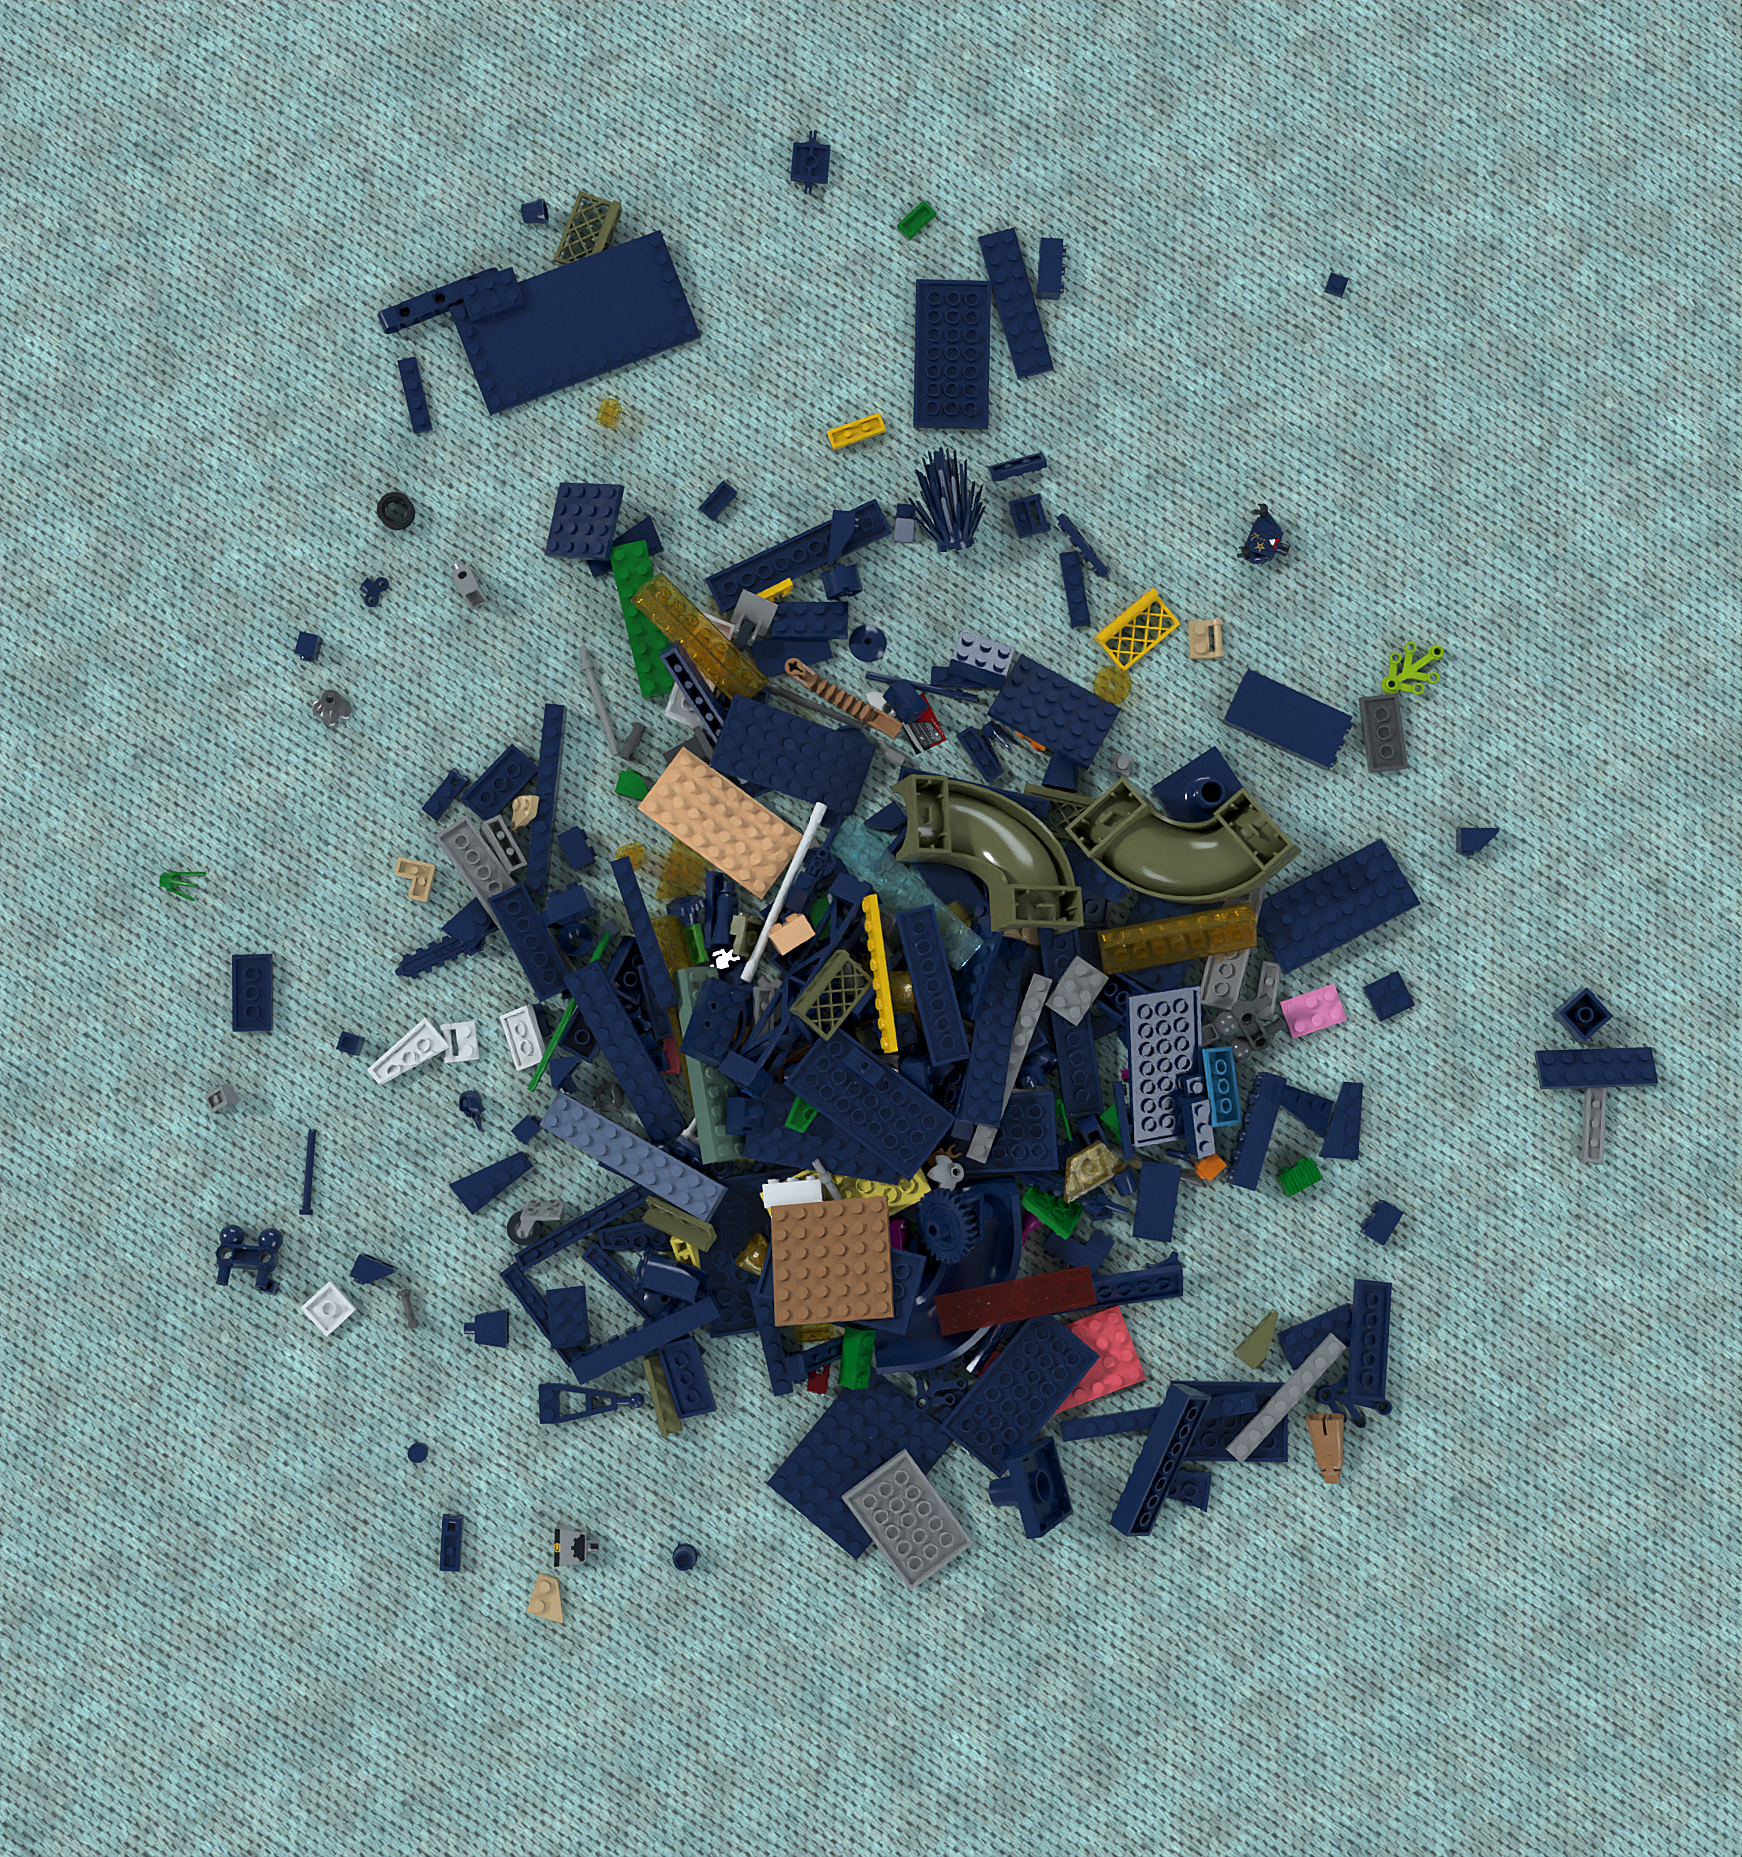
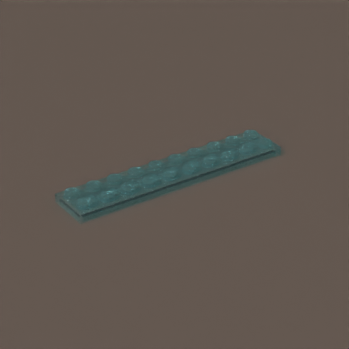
M849 815L839 827L830 849L862 880L872 884L873 890L896 913L934 904L947 961L955 970L959 971L984 941L900 861H897L896 857L853 816Z

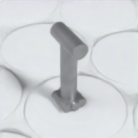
M411 1289L398 1291L397 1296L402 1298L408 1319V1328H418L419 1323L416 1321L409 1297Z

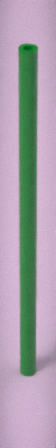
M603 933L589 963L600 959L611 937L610 934ZM573 996L527 1088L531 1092L535 1091L549 1063V1059H551L577 1006Z

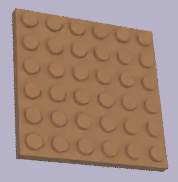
M887 1196L771 1206L775 1326L894 1317Z

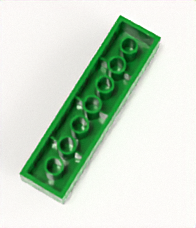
M642 540L612 547L610 560L642 697L646 700L671 694L675 680L659 657L662 649L671 644L647 542Z

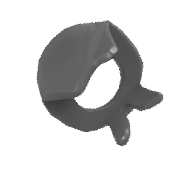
M614 1082L604 1083L596 1091L591 1090L594 1096L593 1108L598 1106L601 1111H618L624 1102L623 1090ZM606 1089L611 1090L613 1101L610 1105L603 1104L600 1099L601 1093Z

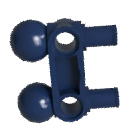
M234 1224L225 1226L219 1234L221 1244L216 1250V1265L219 1267L216 1284L228 1286L230 1272L233 1268L258 1270L255 1288L267 1289L270 1272L274 1271L279 1263L278 1249L283 1244L282 1233L278 1229L267 1228L258 1237L259 1246L242 1245L245 1239L243 1229ZM232 1252L230 1258L224 1259L226 1253ZM270 1255V1260L263 1263V1259Z

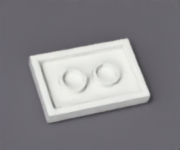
M526 1005L501 1015L500 1019L517 1071L539 1064L546 1048L532 1005Z

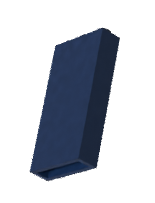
M1248 669L1239 684L1222 723L1326 771L1330 767L1333 768L1337 761L1335 755L1337 750H1341L1345 743V740H1343L1345 733L1348 734L1352 728L1353 723H1351L1353 716Z

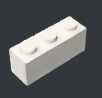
M818 1175L806 1176V1180L799 1181V1177L787 1178V1182L780 1183L779 1179L768 1180V1184H762L764 1208L826 1201L825 1187L818 1179Z

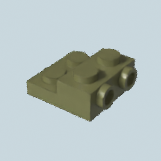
M740 912L738 916L733 915L730 934L736 936L733 944L734 955L750 959L765 925V922L760 921V917Z

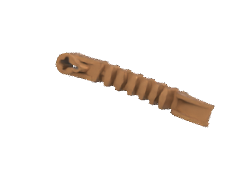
M791 658L785 663V670L791 679L800 683L810 692H814L818 697H822L826 702L832 703L836 708L842 709L844 713L859 719L863 724H867L869 727L884 733L894 740L904 727L901 722L879 709L875 711L870 704L865 705L862 700L858 701L853 695H847L845 690H839L835 684H829L827 679H821L819 674L797 658ZM792 667H793V668L798 667L799 671H798V670H793V671H792L791 668H792Z

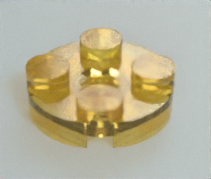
M1115 666L1105 667L1098 672L1093 681L1094 693L1102 701L1105 700L1114 705L1119 704L1130 693L1131 678L1122 668L1120 669ZM1109 681H1112V683H1117V685L1115 686L1116 690H1112L1107 687L1109 685Z

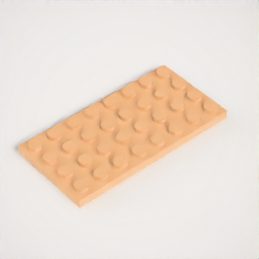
M682 747L637 809L762 900L795 855L803 835L716 770L708 767L709 765L685 747Z

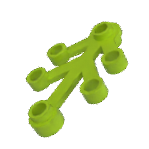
M1412 641L1404 645L1405 655L1402 673L1397 676V664L1401 661L1402 657L1397 652L1389 656L1388 676L1381 682L1383 692L1394 694L1399 690L1411 692L1414 695L1423 693V684L1416 683L1410 685L1401 682L1406 678L1426 681L1429 684L1438 682V673L1431 672L1427 674L1416 671L1431 660L1437 661L1441 659L1444 655V649L1440 645H1433L1428 649L1427 655L1411 665L1413 652L1416 651L1417 646ZM1408 645H1412V651L1408 650ZM1434 649L1439 650V655L1434 653ZM1392 656H1397L1398 661H1393ZM1430 675H1434L1436 680L1432 681ZM1389 682H1393V683H1394V687H1393V688L1389 687V685H1388ZM1415 686L1420 687V692L1415 690Z

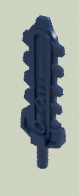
M831 827L822 847L808 849L802 863H804L803 866L806 868L805 873L818 879L802 912L804 916H810L812 910L809 906L811 902L816 903L818 897L815 893L817 889L822 890L824 885L821 882L822 878L827 877L828 874L831 875L836 865V860L829 850L838 832L835 828ZM788 908L786 913H781L779 918L783 920L782 924L787 922L786 917L797 912Z
M496 924L491 925L474 950L453 937L450 938L446 935L442 937V942L439 944L433 941L429 943V948L426 950L420 947L416 949V954L410 956L409 953L403 955V960L395 970L396 976H411L413 979L419 977L418 973L422 971L429 973L435 965L442 967L448 959L455 961L461 953L469 954V956L475 955L483 951L485 936L500 929Z
M1048 1170L1043 1172H1015L1025 1181L1026 1186H1037L1041 1192L1051 1191L1054 1197L1064 1196L1068 1202L1073 1203L1074 1200L1080 1202V1206L1084 1207V1210L1094 1215L1103 1211L1104 1208L1123 1215L1128 1213L1129 1208L1108 1201V1196L1105 1195L1100 1186L1085 1184L1082 1187L1077 1185V1182L1072 1179L1070 1182L1064 1180L1063 1176L1059 1174L1057 1177L1052 1176Z

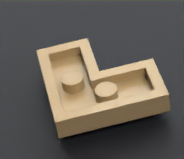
M398 856L394 875L412 880L408 898L428 903L437 866Z

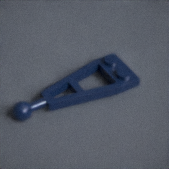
M564 1383L539 1384L540 1424L563 1423L617 1410L618 1405H631L633 1408H640L643 1406L645 1399L638 1392L633 1393L630 1397H618V1393ZM560 1390L585 1394L586 1410L560 1416ZM593 1395L611 1398V1405L593 1409Z

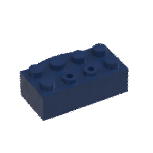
M912 862L913 867L954 927L974 914L977 901L988 903L986 883L979 877L982 889L978 890L970 871L947 864Z
M576 881L566 886L567 891L563 893L559 889L548 893L549 899L545 900L548 908L540 914L544 927L553 929L563 928L569 923L581 922L601 913L592 892L582 884L578 885Z
M715 977L703 981L679 1052L711 1067L720 1065L729 1052L727 1049L735 1034L739 1016L737 1037L730 1049L735 1052L743 1039L746 1029V992Z

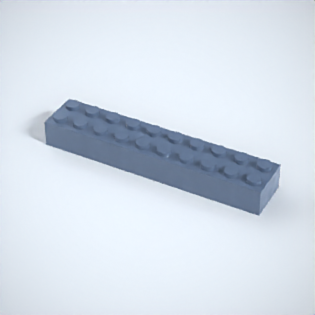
M560 1091L539 1124L704 1222L709 1223L728 1190L722 1184Z

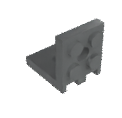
M700 726L693 728L694 737L663 753L662 755L668 766L682 747H685L709 765L715 745L710 746L709 743L712 740L706 729L701 730Z

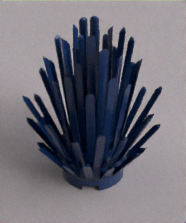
M942 447L939 448V451L933 452L934 460H932L931 452L928 450L930 464L926 465L925 458L922 457L927 478L923 476L922 472L915 469L922 489L920 494L932 516L934 524L920 501L916 500L915 504L911 498H908L928 528L918 517L913 516V518L919 524V527L936 543L938 552H947V548L958 551L975 544L974 534L986 508L984 506L981 510L983 502L979 503L984 485L982 484L976 494L972 509L976 482H972L971 491H969L968 495L966 459L964 461V470L963 464L959 465V486L956 450L953 452L954 459H950L948 447L946 449L947 460L945 459Z

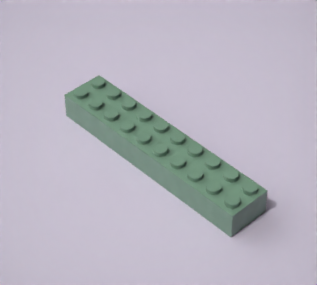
M717 966L683 968L672 973L675 993L679 1001L677 1005L683 1038L703 981L711 977L719 979ZM686 1055L703 1165L743 1159L746 1142L745 1136L726 1135L727 1098L738 1097L737 1086L718 1071L720 1065L711 1067Z

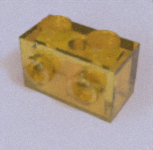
M640 841L617 847L616 859L629 856L634 871L640 870L642 865L648 864L644 847Z
M889 971L888 981L893 1014L915 1013L916 999L909 971Z

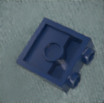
M907 1004L892 1009L898 1051L903 1050V1047L919 1042V1036ZM879 1014L872 1016V1023L869 1025L873 1033L878 1037L879 1041L877 1042L880 1047L877 1049L879 1053L883 1052L884 1055H890L892 1053H884V1049L881 1047L882 1031L878 1026V1018L880 1016Z

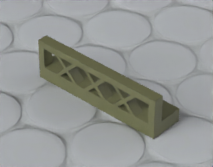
M651 1196L646 1198L649 1209L642 1218L644 1223L705 1252L709 1250L717 1238L711 1224Z
M659 1354L646 1357L643 1360L661 1437L663 1438L667 1437L670 1433L682 1431L683 1427L674 1405Z

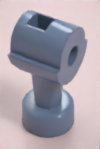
M612 919L608 920L602 926V932L593 940L591 950L595 952L604 932L611 935L609 939L611 941L622 929Z

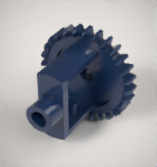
M938 1188L925 1193L924 1197L920 1198L921 1202L917 1203L919 1209L915 1210V1213L919 1217H916L915 1221L919 1225L915 1227L921 1231L917 1235L923 1237L921 1244H927L925 1250L931 1249L930 1256L936 1255V1260H942V1263L955 1264L966 1259L972 1253V1249L975 1248V1245L972 1243L985 1239L984 1222L991 1220L993 1217V1208L988 1202L984 1201V1193L975 1189L956 1194V1191L950 1192L949 1188Z

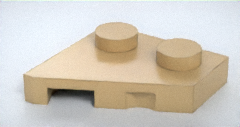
M516 796L512 805L513 816L510 832L518 834L519 827H525L536 816L539 802L538 796Z
M539 1572L526 1612L563 1623L564 1615L558 1578Z

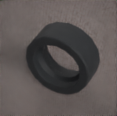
M390 492L381 497L378 502L377 514L386 527L399 531L406 529L412 524L415 518V508L406 495L400 492ZM392 501H401L407 507V514L402 520L393 522L386 517L385 509Z

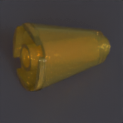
M757 1233L746 1243V1249L744 1251L741 1249L735 1264L739 1268L760 1277L769 1243L763 1235Z

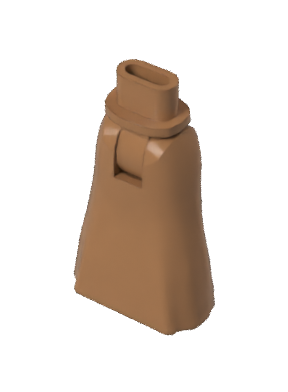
M1341 1413L1310 1414L1305 1418L1316 1462L1321 1475H1324V1482L1340 1483V1474H1342L1341 1469L1343 1466L1344 1415Z

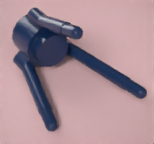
M991 720L982 727L981 730L984 733L982 738L985 740L990 753L1000 768H1002L989 738L991 740L998 738L1009 751H1012V748L1000 734H1003L1015 745H1018V742L1004 731L999 724Z

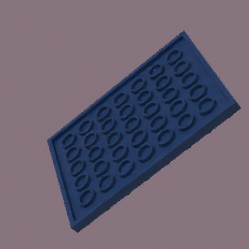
M792 1167L713 1179L727 1187L728 1190L709 1221V1224L714 1228L717 1238L707 1252L698 1249L700 1268L707 1271L709 1275L705 1292L712 1291L722 1310L721 1317L708 1323L711 1339L759 1331L748 1283L759 1281L772 1237L771 1216L767 1208H764V1202L760 1196V1193L763 1192L762 1184H768V1180L779 1179L781 1183L787 1180V1178L803 1172V1168Z
M871 1365L868 1389L852 1390L845 1387L766 1484L857 1560L873 1539L842 1499V1495L904 1449L907 1450L926 1476L954 1442V1439L939 1427L941 1423L928 1412H918L913 1406V1400L883 1374L877 1375V1369Z

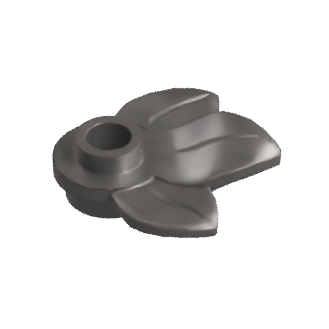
M333 689L326 690L322 694L321 699L317 700L313 705V715H322L323 722L329 728L337 723L339 717L350 719L351 717L349 704L341 700L340 694ZM328 696H332L334 698V701L332 703L328 701Z

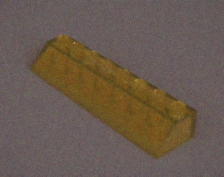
M662 572L643 584L632 597L631 601L666 637L673 643L678 640L681 642L693 663L730 700H732L734 693L753 699L770 682Z
M1250 903L1097 931L1104 975L1257 947L1256 917Z

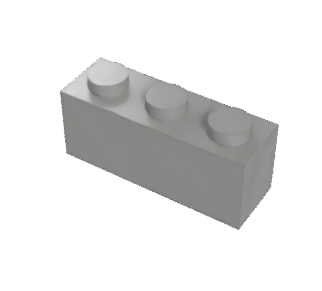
M498 815L484 821L479 832L510 877L522 873L528 864L501 816Z

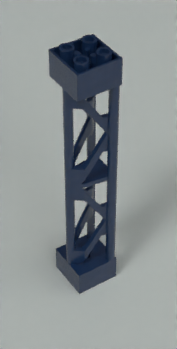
M840 872L828 890L834 899L815 928V935L807 941L739 1053L737 1054L729 1050L718 1068V1071L731 1083L763 1099L770 1088L776 1073L802 1033L792 1019L794 1014L790 1011V1008L828 962L836 947H838V950H846L849 954L851 953L864 931L862 919L849 940L844 938V934L856 915L863 918L865 912L862 909V901H864V897L877 894L878 904L883 903L878 896L879 893L873 890L872 884L865 880L863 882L858 881L850 873L845 875ZM843 909L849 911L845 919ZM831 919L830 944L806 959ZM819 960V962L817 963V965H815V966H813V967H811V968L805 969V968L808 967L809 965H811V964H813L814 962H816V961ZM795 986L801 989L797 997ZM782 998L780 1025L757 1039ZM789 1025V1033L782 1036ZM770 1040L768 1044H766V1045H764V1046H762V1047L757 1048V1047L760 1046L761 1044H763V1043H765L766 1041ZM777 1047L782 1048L769 1071L764 1070L762 1067L772 1051ZM760 1057V1058L758 1059L757 1063H754V1062L751 1061V1060H754V1059Z

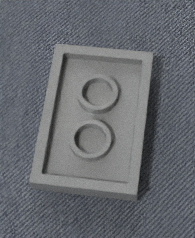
M1075 956L1044 1005L1077 1026L1109 977L1080 957Z

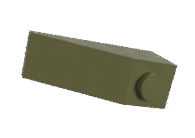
M1274 1309L1262 1319L1233 1351L1253 1370L1260 1368L1265 1362L1264 1358L1267 1356L1279 1315Z

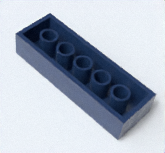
M1269 1072L1254 1074L1251 1085L1254 1087L1252 1093H1249L1246 1099L1248 1108L1241 1116L1242 1129L1237 1131L1235 1138L1237 1146L1236 1149H1232L1230 1160H1232L1231 1167H1227L1224 1178L1227 1179L1226 1183L1252 1191L1256 1190L1279 1106L1273 1102L1278 1082L1286 1084L1288 1078Z

